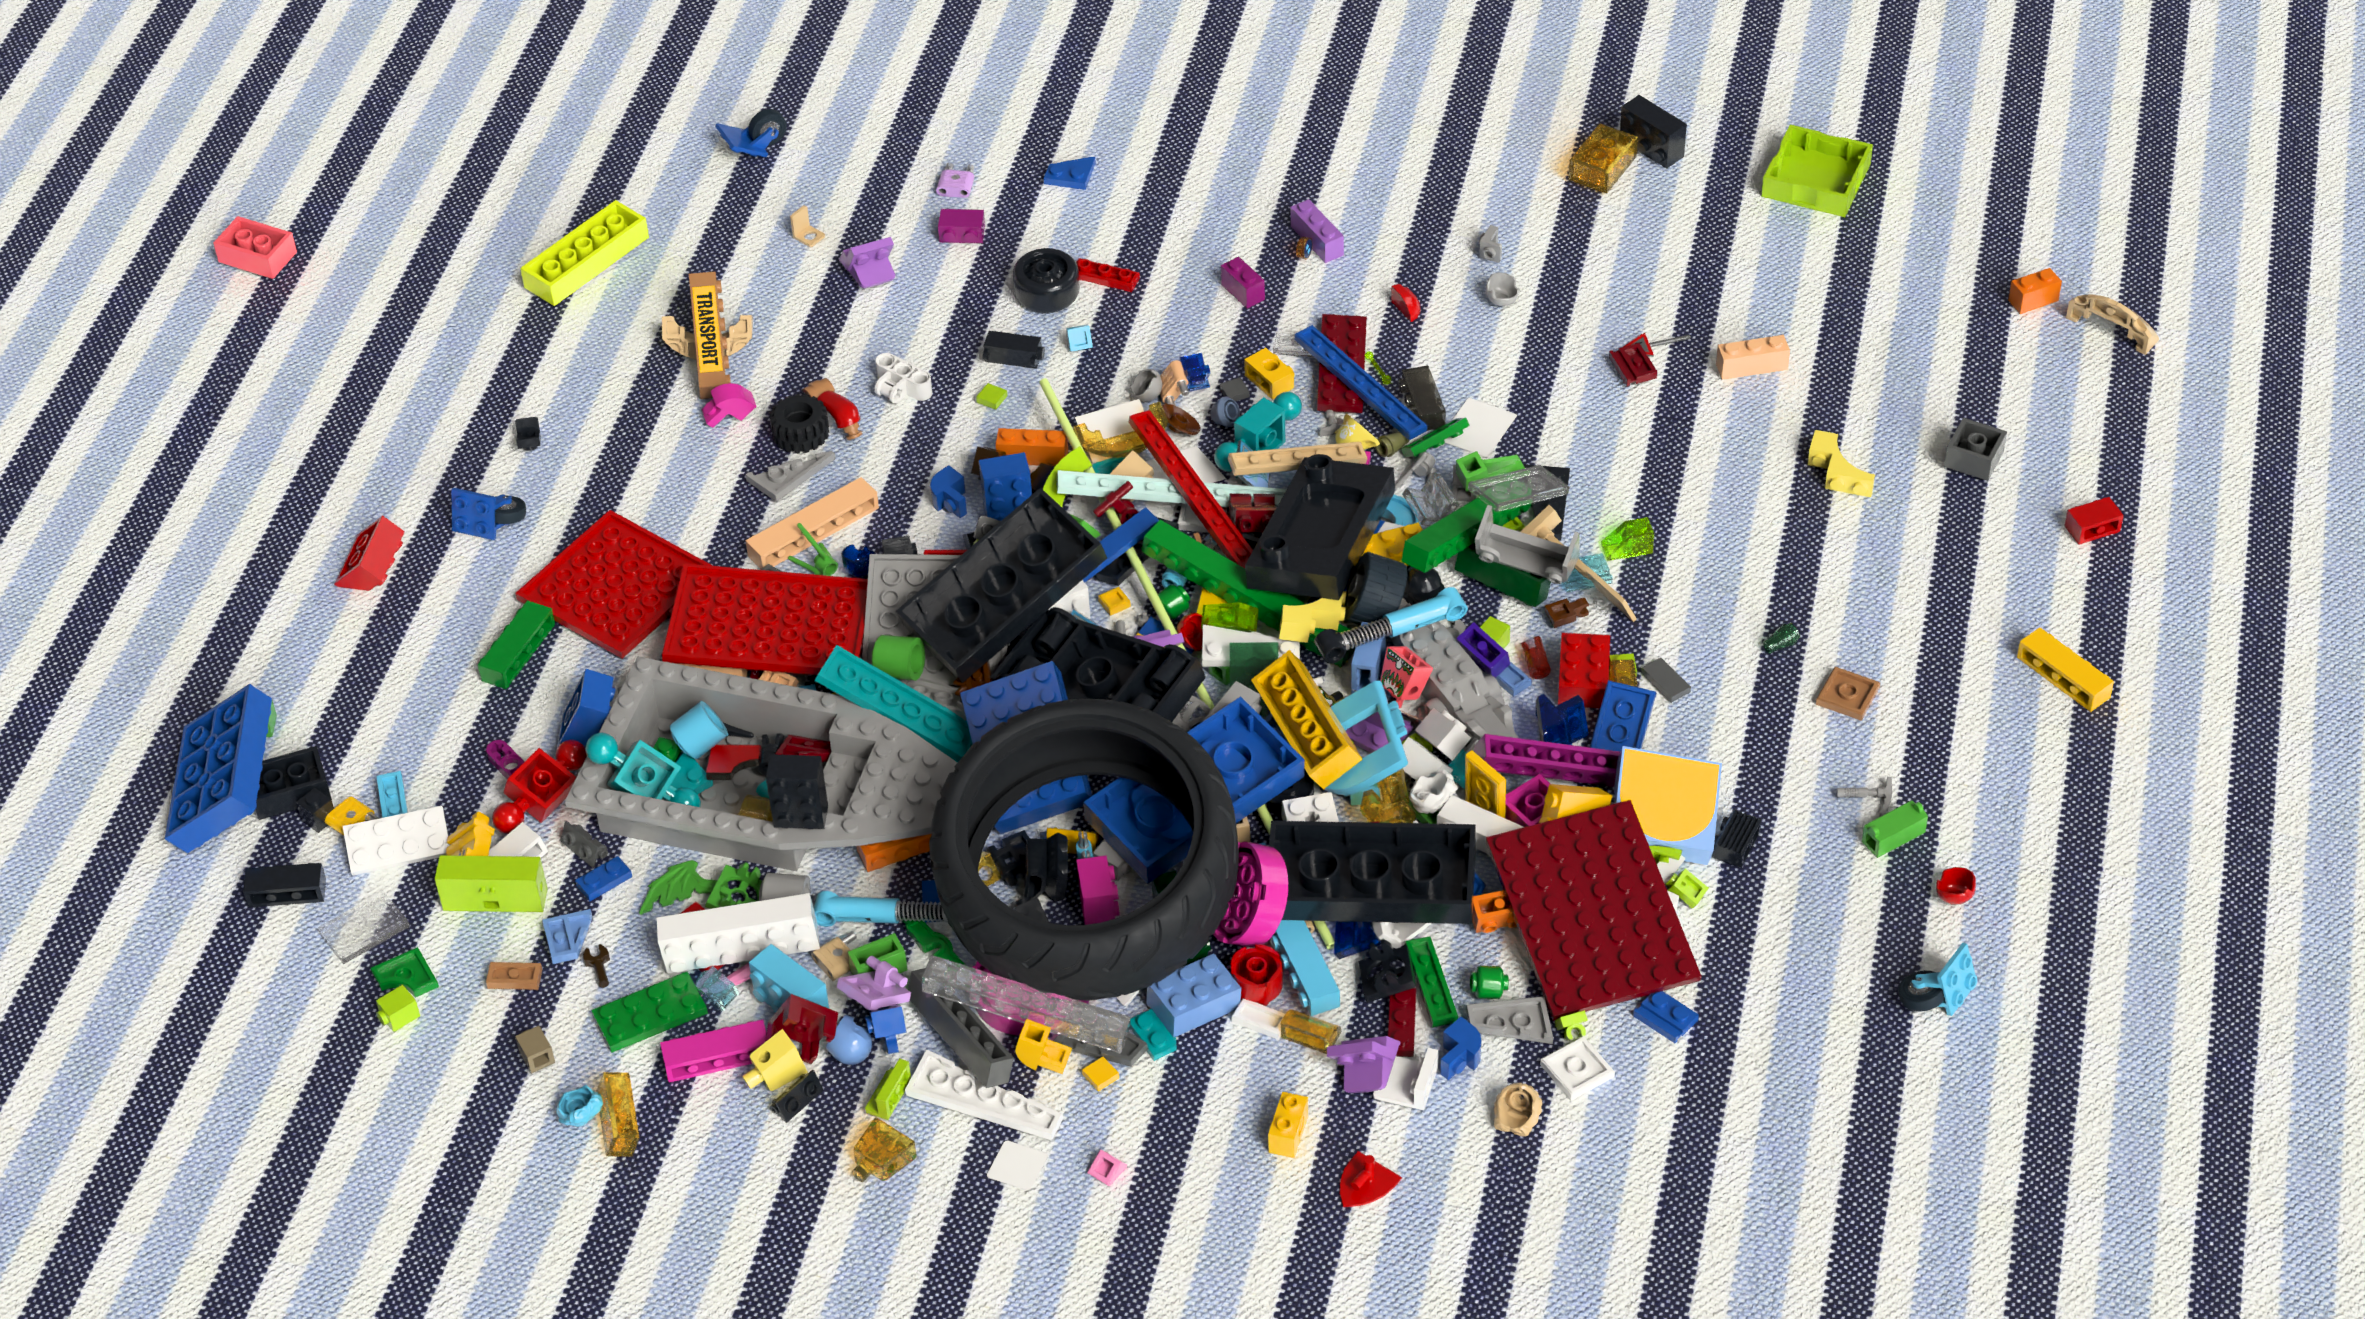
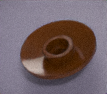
M1163 404L1161 406L1160 412L1169 423L1168 427L1173 432H1183L1190 435H1197L1200 432L1201 427L1199 423L1188 412L1171 404Z

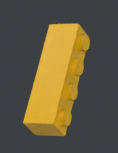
M2039 627L2020 641L2017 658L2088 711L2092 712L2111 698L2114 681Z

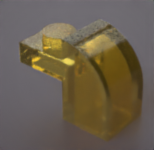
M1372 789L1363 792L1360 811L1367 818V822L1413 823L1415 821V812L1403 799L1385 804Z

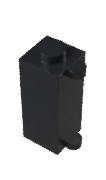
M989 331L983 345L982 359L989 363L1037 369L1040 360L1044 359L1045 347H1042L1041 337Z

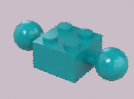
M1282 392L1276 396L1273 402L1263 397L1259 402L1253 404L1245 414L1238 417L1234 422L1235 442H1225L1217 447L1214 454L1216 465L1223 471H1232L1228 456L1229 453L1240 452L1241 441L1252 451L1272 450L1281 447L1286 442L1285 421L1293 420L1301 413L1302 402L1300 398L1293 392Z
M596 733L588 739L586 754L592 762L600 765L611 763L617 767L607 783L614 790L660 800L664 798L670 802L701 807V800L696 791L686 787L676 789L671 786L681 766L642 740L632 743L624 755L618 751L617 742L610 734Z

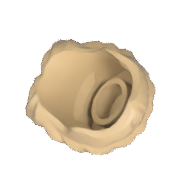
M1513 1083L1503 1088L1501 1093L1497 1095L1494 1103L1495 1118L1493 1121L1495 1129L1503 1132L1511 1131L1518 1136H1528L1529 1132L1532 1131V1127L1537 1124L1539 1115L1542 1112V1100L1538 1092L1532 1086L1523 1083Z

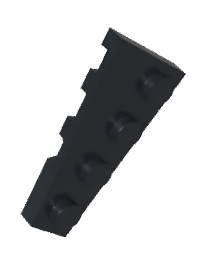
M1524 464L1529 474V477L1526 478L1527 488L1532 490L1530 499L1533 518L1550 505L1561 519V522L1551 531L1554 533V537L1561 541L1570 468Z
M1157 517L1159 520L1179 530L1178 523ZM1144 538L1133 546L1142 564L1149 558V556L1142 552ZM1123 553L1098 572L1096 576L1097 580L1119 586L1135 570L1126 553Z

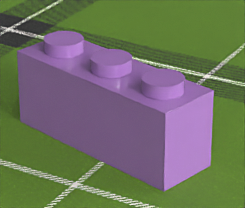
M1309 199L1291 206V227L1306 243L1311 239L1312 250L1324 263L1344 256L1343 234Z

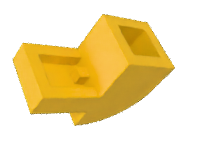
M1026 1019L1015 1049L1019 1060L1035 1071L1039 1065L1063 1074L1072 1048L1049 1040L1048 1036L1051 1027Z

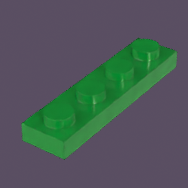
M1431 936L1406 941L1405 946L1407 945L1410 950L1413 971L1432 1027L1454 1023L1458 1019V1014Z

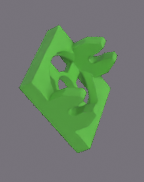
M746 862L741 864L738 869L725 865L705 907L713 909L756 902V900L748 897L746 892L748 886L755 889L757 901H759L762 883L759 868L755 867L752 872H749V864ZM731 880L741 882L739 888L729 889L723 885ZM737 892L741 893L745 900L743 902L740 900L735 902L731 895ZM720 894H722V895H724V896H726V897H724V898L721 900Z

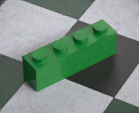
M527 600L523 607L518 609L513 620L505 626L503 633L492 643L490 650L478 663L482 682L503 689L509 687L555 626L552 608Z

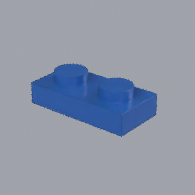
M616 856L576 879L575 882L577 888L589 901H592L632 878V872L620 857Z

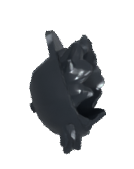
M1410 565L1407 566V580L1403 598L1408 604L1414 605L1434 598L1445 589L1439 573L1434 568L1424 573Z

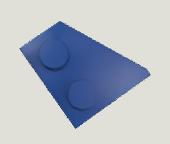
M1087 157L1049 164L1044 176V184L1086 190L1096 164V158Z

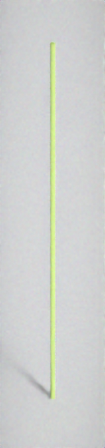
M1048 379L1040 380L1039 384L1073 450L1081 444ZM1091 467L1085 473H1095V471ZM1097 497L1100 503L1106 500L1105 497ZM1112 506L1105 513L1113 529L1116 530L1122 524ZM1131 547L1125 553L1164 629L1170 630L1171 635L1178 634L1134 547ZM1183 643L1178 646L1186 651ZM1202 682L1196 692L1200 700L1212 710L1215 706ZM1264 804L1256 810L1270 835L1271 821L1273 819ZM1313 921L1327 949L1335 948L1336 942L1325 921Z

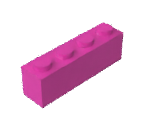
M750 1021L741 1025L723 1027L714 1031L660 1042L668 1082L753 1064L749 1057L750 1054L765 1043L766 1029L764 1021Z

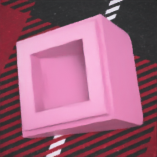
M1100 1149L1087 1173L1110 1186L1126 1169L1127 1164Z

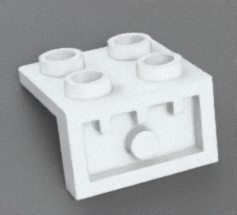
M1428 1048L1425 1058L1420 1057L1419 1061L1396 1056L1387 1086L1382 1090L1374 1091L1373 1098L1424 1110L1438 1070V1050Z

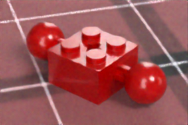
M576 740L562 742L556 749V760L538 748L507 779L503 793L514 802H505L495 808L492 814V822L499 832L509 834L522 822L524 823L525 811L542 823L566 799L577 778L570 771L580 769L587 758L586 749L582 743Z

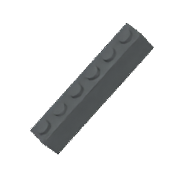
M934 966L911 971L908 990L911 992L910 1001L985 1088L1008 1083L1014 1057Z

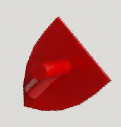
M1358 1151L1345 1167L1340 1180V1196L1343 1207L1361 1206L1384 1197L1401 1181L1402 1177L1376 1162L1372 1155H1364Z

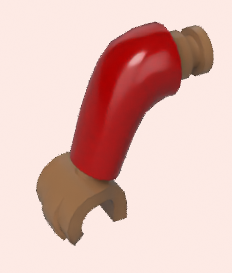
M827 378L815 380L802 389L809 397L814 396L818 398V401L821 400L824 403L827 412L834 418L837 428H842L844 433L848 434L846 435L847 440L855 439L863 434L861 430H858V421L861 419L858 408L846 397L835 393L832 383Z

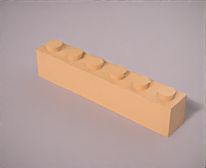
M862 477L848 483L844 487L745 540L748 557L761 570L767 564L773 567L787 560L789 556H794L812 546L797 527L798 523H801L813 539L819 542L879 509L877 491Z

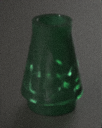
M1791 622L1788 624L1783 623L1769 638L1763 641V646L1771 654L1774 651L1795 645L1797 640L1800 639V634Z

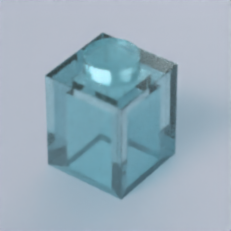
M713 966L708 971L702 972L695 984L699 993L721 1012L739 994L735 984Z

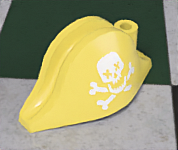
M1347 413L1340 428L1334 432L1337 444L1361 442L1364 450L1380 445L1379 441Z

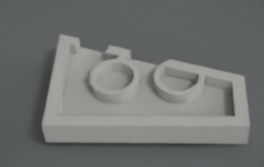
M1544 996L1467 1005L1468 1021L1477 1028L1479 1033L1553 1044V1034Z

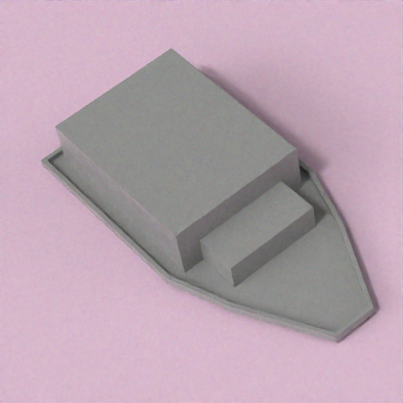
M637 656L599 732L613 736L617 742L618 751L625 755L632 743L638 740H642L652 748L659 737L674 740L671 735L670 725L700 701L709 705L722 722L754 733L753 738L727 736L716 745H761L763 734H767L770 743L775 744L776 734L780 733L784 735V741L789 734L828 741L831 744L832 752L828 761L822 762L828 800L825 829L774 828L770 805L756 793L758 785L766 780V776L762 775L758 770L759 758L739 763L733 768L731 773L706 772L713 779V786L698 794L701 800V807H695L616 791L608 786L607 783L617 767L611 763L596 764L587 756L565 799L567 808L596 813L600 832L797 871L807 849L862 846L932 834L931 822L936 802L941 798L940 791L949 773L954 772V766L957 762L907 727L873 710L862 708L841 695ZM711 749L700 758L695 759L705 771L707 770Z

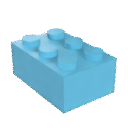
M770 944L749 961L750 978L754 989L753 994L760 1002H766L770 1005L775 1013L791 994L829 1008L826 984L774 945Z

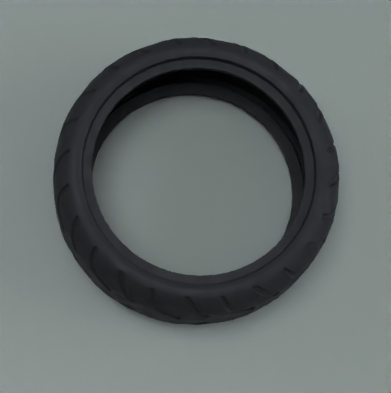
M1068 699L1047 703L1044 706H1036L1009 718L1007 722H1001L984 734L981 740L975 742L954 766V772L949 773L940 791L941 798L936 802L931 822L932 835L929 840L931 868L940 903L953 931L967 951L983 967L998 978L1037 995L1063 1000L1090 1001L1119 997L1121 994L1127 995L1163 980L1187 963V959H1193L1208 943L1209 936L1215 933L1229 907L1228 902L1233 897L1239 860L1238 835L1232 800L1223 776L1205 749L1185 730L1161 715L1129 703L1104 699ZM1081 775H1108L1126 778L1155 790L1169 800L1184 816L1193 831V837L1188 855L1174 879L1162 892L1144 906L1113 920L1088 925H1061L1039 921L1003 903L989 890L978 874L980 857L985 842L1003 814L1030 792L1057 780Z

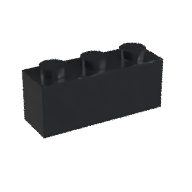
M322 863L246 868L243 893L248 908L324 902L326 876Z

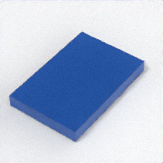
M1608 680L1590 748L1621 752L1622 746L1642 749L1657 694L1656 691Z

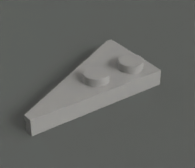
M833 451L815 454L816 458L802 462L800 458L785 462L779 466L774 465L767 467L768 472L757 475L749 472L746 474V481L777 502L834 461L835 453Z

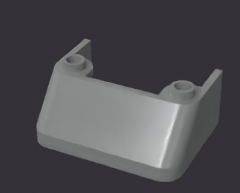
M1487 505L1475 537L1476 553L1482 561L1487 563L1494 561L1547 578L1555 584H1561V582L1568 580L1580 555L1578 532H1574L1570 546L1567 547L1493 524V511L1490 505Z

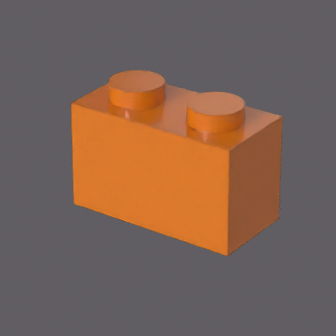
M2051 268L2012 280L2008 301L2019 314L2059 301L2062 280Z

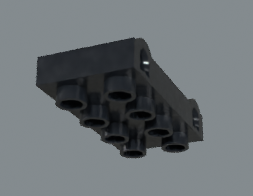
M1057 607L1047 610L1033 622L990 677L993 682L1053 661L1061 671L1068 699H1104L1125 702L1151 710L1173 722L1206 678L1198 658L1193 657L1181 647L1171 644L1162 647L1076 619L1069 612Z

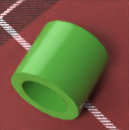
M881 635L877 638L872 651V665L895 679L917 681L920 678L925 664V647L920 638Z

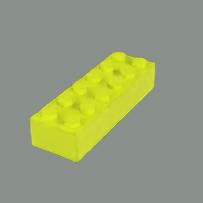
M617 200L613 201L522 266L520 269L524 288L551 305H557L648 239L646 218Z

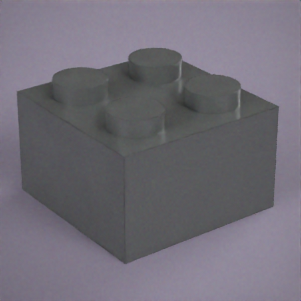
M1963 418L1947 446L1944 467L1989 481L2004 453L2007 431Z

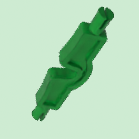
M903 920L906 924L907 934L915 941L923 953L939 949L932 956L934 965L946 973L952 981L956 982L959 980L967 989H970L972 984L971 977L968 975L967 965L954 953L950 940L943 934L934 932L922 920L920 922L918 920Z

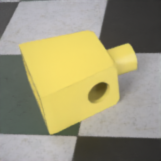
M782 1029L750 1054L749 1057L755 1068L742 1077L750 1089L763 1081L770 1091H774L799 1078L802 1074L808 1073L795 1045Z

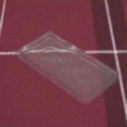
M1541 465L1470 481L1468 484V490L1487 505L1492 506V509L1496 512L1567 495L1570 489L1567 484Z

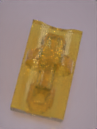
M1403 768L1377 782V787L1381 790L1384 809L1388 810L1410 803Z

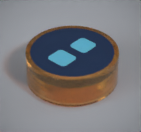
M1301 237L1296 248L1298 258L1307 260L1310 257L1313 246L1311 238Z

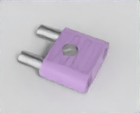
M947 163L945 170L941 172L936 189L937 194L946 197H969L975 177L973 174L974 166L971 164L970 167L969 164L966 171L953 170L954 166L952 163H950V166Z

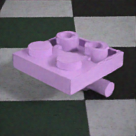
M874 956L868 957L866 964L876 971L838 978L837 988L844 992L847 997L862 1004L867 1010H878L881 1007L896 1006L910 1000L911 992L904 988L908 979L898 973L897 968L886 961L881 962Z

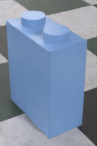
M1362 622L1361 626L1367 625L1368 622ZM1386 635L1385 638L1381 636V639L1377 637V640L1373 639V642L1369 640V643L1365 642V645L1361 644V646L1355 647L1351 664V694L1373 681H1380L1386 654Z

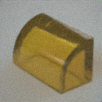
M1292 1009L1287 1011L1281 1021V1038L1327 1054V1046L1335 1045L1342 1032L1341 1027Z

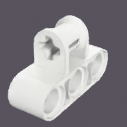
M882 353L876 357L878 381L875 385V393L877 395H884L893 403H898L906 395L919 401L927 400L932 396L931 376L927 371L890 353Z

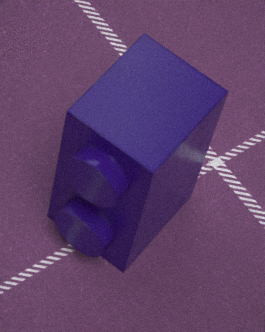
M1474 622L1456 638L1457 642L1475 664L1488 676L1492 675L1496 678L1511 664L1508 652Z

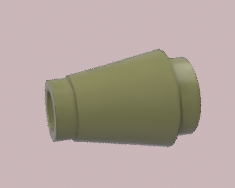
M1400 432L1387 434L1378 438L1380 445L1375 448L1380 456L1391 457L1409 443V440Z

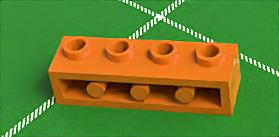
M932 834L856 846L857 853L867 872L899 861H904L918 854L929 852V840Z
M1504 890L1474 896L1472 923L1475 933H1491L1498 928L1507 926L1509 928L1517 927Z

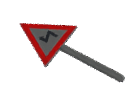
M1644 332L1625 346L1640 343L1647 356L1654 357L1651 347L1687 340L1691 336L1684 335L1649 343Z

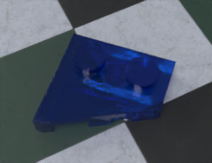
M1336 921L1334 955L1339 960L1369 949L1372 942L1376 946L1381 945V939L1376 935L1374 928L1369 922Z

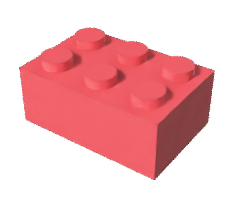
M239 216L213 242L218 262L274 279L297 253L292 232Z

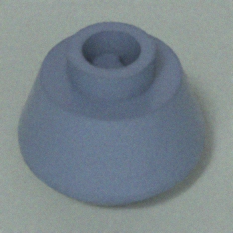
M1225 396L1213 404L1210 416L1217 425L1233 427L1234 422L1240 416L1238 404L1232 398Z

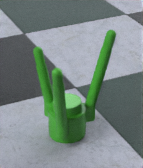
M798 523L797 527L819 554L814 559L815 567L793 556H789L788 559L813 572L815 575H833L838 568V563L832 558L823 543L818 545L803 525Z

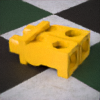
M476 812L468 823L458 825L457 830L447 838V843L450 845L446 849V854L448 856H488L491 836L494 835L495 831L494 828L488 825L490 818L481 812Z

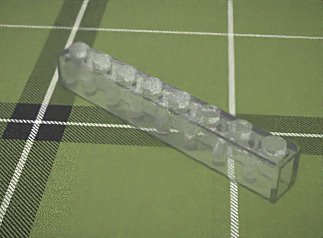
M930 956L922 976V992L1024 1024L1026 1019L1051 1027L1050 1032L1120 1054L1129 1034L1131 1021L1129 1016L1055 993L1042 991L1026 984L937 956Z

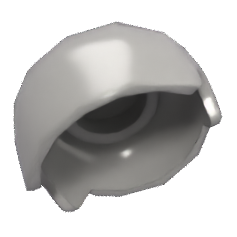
M1500 272L1491 274L1485 288L1488 299L1498 306L1514 304L1520 290L1516 287V278L1507 273Z
M1154 369L1140 371L1134 378L1133 384L1130 385L1133 393L1130 396L1142 402L1156 399L1162 390V380L1159 373Z

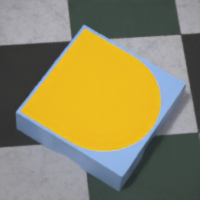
M1622 746L1617 760L1614 786L1615 804L1631 800L1649 846L1682 850V856L1685 857L1684 861L1708 865L1714 850L1722 763Z

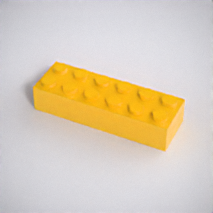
M1290 650L1251 679L1291 747L1305 759L1304 768L1306 772L1323 790L1363 760L1307 668Z

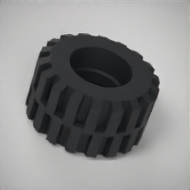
M795 394V396H787L784 400H779L777 402L778 405L772 407V411H770L772 436L775 444H778L780 449H785L787 452L807 453L811 449L816 450L818 445H823L825 440L828 439L827 409L821 400L818 401V398L814 396L809 397L807 394L803 396Z

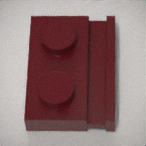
M1640 343L1619 348L1616 352H1613V350L1609 351V359L1626 386H1630V383L1633 382L1638 384L1657 379L1658 372Z

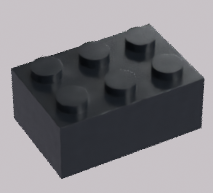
M1637 95L1621 106L1619 136L1621 141L1666 169L1684 157L1687 128L1685 122L1641 95Z
M317 746L262 761L263 768L260 774V788L256 800V813L259 820L297 810L296 802L313 788L318 789L332 800Z
M770 754L766 783L774 828L825 829L828 800L821 756Z

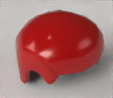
M1190 613L1181 618L1177 626V633H1182L1184 647L1197 651L1203 649V625L1212 626L1203 615Z
M1962 867L1945 869L1942 872L1940 881L1937 880L1936 882L1937 895L1942 901L1951 905L1966 903L1974 896L1976 891L1974 873Z

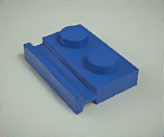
M1660 991L1650 994L1641 1003V1006L1634 1010L1633 1017L1673 1043H1676L1698 1021L1699 1014L1665 992Z

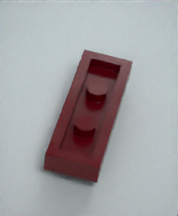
M1416 988L1390 995L1388 1037L1400 1041L1396 1054L1397 1057H1414Z

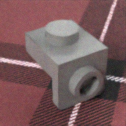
M1490 225L1487 231L1483 232L1480 236V258L1499 263L1502 259V245L1498 243V227Z

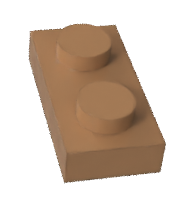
M490 962L486 979L487 989L538 990L543 970L541 963Z

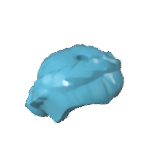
M587 1085L565 1092L556 1108L559 1122L566 1126H584L601 1111L604 1103L602 1095L593 1091Z

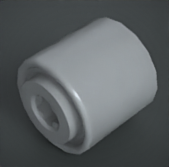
M767 873L760 886L759 901L806 893L811 895L810 878L808 875Z

